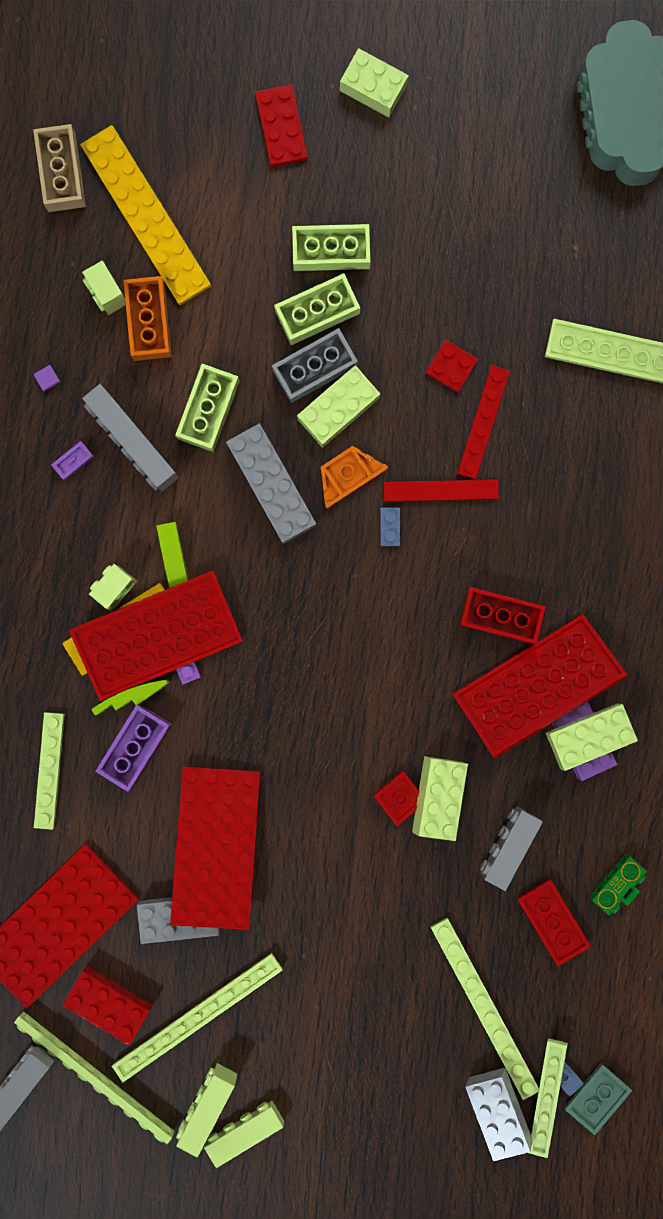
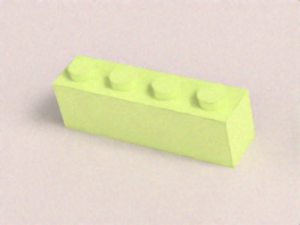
M273 1101L260 1104L253 1113H245L238 1122H231L220 1133L214 1132L208 1136L204 1149L216 1168L283 1128L284 1120Z

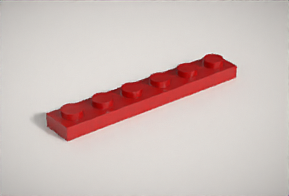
M493 365L490 367L457 475L476 480L510 372L509 370Z

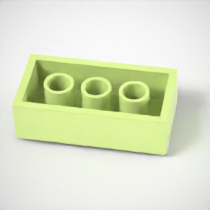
M369 224L292 226L294 271L370 269Z
M344 273L274 305L275 312L291 345L360 314V306Z
M201 364L175 435L178 440L214 452L240 382L238 376Z
M355 365L300 412L297 418L323 448L380 399V393Z
M618 703L546 732L559 767L563 771L638 741L623 704Z
M424 756L419 797L417 798V810L415 811L412 830L414 834L421 837L456 841L467 763Z
M218 1063L214 1069L210 1068L204 1082L205 1086L201 1085L196 1095L195 1103L192 1102L186 1119H183L176 1136L178 1148L198 1157L235 1087L237 1073Z

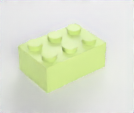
M358 48L340 80V91L390 117L407 87L409 75Z

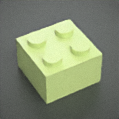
M103 261L82 272L85 276L83 282L90 293L94 295L92 297L101 311L105 310L110 315L126 305L123 294Z
M115 564L113 566L109 565L102 573L104 575L103 578L93 583L90 587L92 591L89 593L90 596L109 610H114L137 582L124 569Z

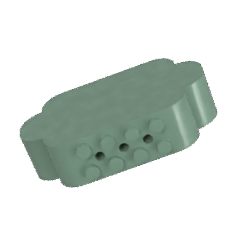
M621 21L609 29L603 43L594 46L588 52L579 74L577 91L581 93L580 110L584 112L582 123L583 129L587 132L585 145L586 148H589L592 162L602 170H615L617 177L624 184L639 186L652 182L663 168V36H652L650 29L640 21Z

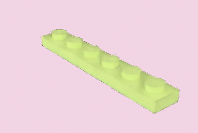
M44 713L34 828L55 829L65 714Z
M549 1038L531 1134L533 1143L531 1151L528 1152L548 1158L568 1044Z

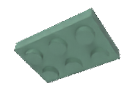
M600 1063L564 1106V1109L592 1134L596 1135L632 1092V1089Z

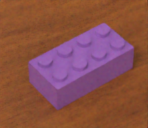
M587 701L553 722L552 725L554 729L593 714V711ZM612 752L573 767L577 778L583 781L616 766L617 763Z
M136 705L95 772L127 792L131 791L172 724L144 706Z

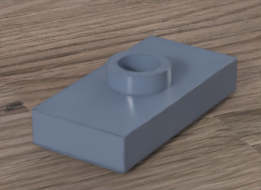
M564 1061L560 1086L570 1097L584 1083Z

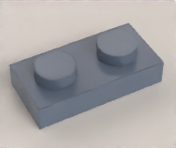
M380 508V546H400V508Z

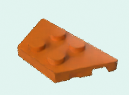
M351 446L321 466L325 507L328 509L386 471L388 466Z

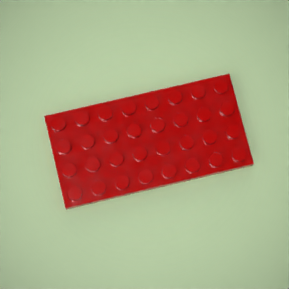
M213 570L69 630L100 701L243 641Z
M582 614L455 692L453 696L495 759L625 679L627 673Z
M183 767L170 919L171 926L249 930L260 772Z
M87 843L0 926V981L26 1009L139 900L133 891Z

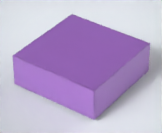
M51 365L34 374L44 392L61 383Z

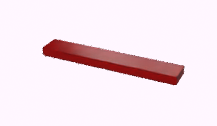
M498 480L384 482V502L499 499Z

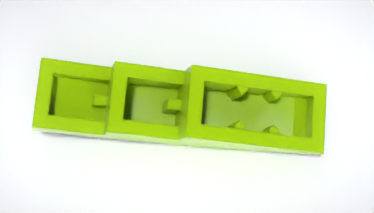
M176 522L156 525L170 588L189 580Z
M163 680L128 689L108 698L91 710L95 715H99L111 706L115 710H120L132 700L135 705L141 704L170 682L169 680Z

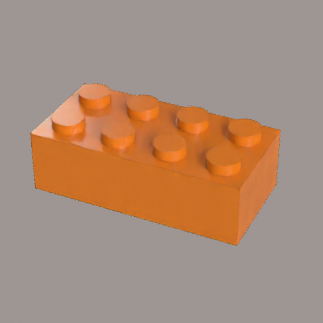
M162 276L123 280L131 357L134 361L172 357L165 282Z

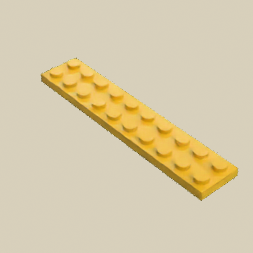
M113 125L81 143V148L179 306L210 288L209 280Z

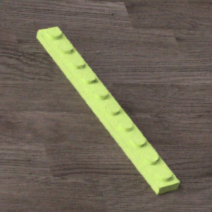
M448 918L430 926L522 1099L524 1100L539 1092L533 1076Z
M270 953L112 1065L113 1069L122 1082L126 1081L281 972L283 968L274 955Z
M24 1011L20 1014L14 1023L21 1032L28 1033L36 1044H42L47 1048L51 1056L58 1057L63 1061L62 1063L65 1067L76 1071L80 1079L91 1083L98 1093L105 1094L113 1105L120 1106L124 1113L130 1118H135L143 1129H149L154 1133L158 1141H164L166 1144L170 1142L174 1130Z

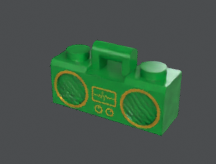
M625 854L589 895V898L608 915L611 913L615 914L620 909L621 902L629 906L640 893L635 885H639L645 880L647 871L629 855ZM631 888L632 890H631V891L628 893V895L624 898L623 896H624V895L628 892V890Z

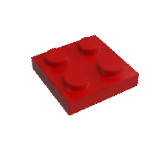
M445 340L425 374L458 393L478 359Z
M401 771L373 794V797L393 823L398 826L417 810L419 791L405 772Z

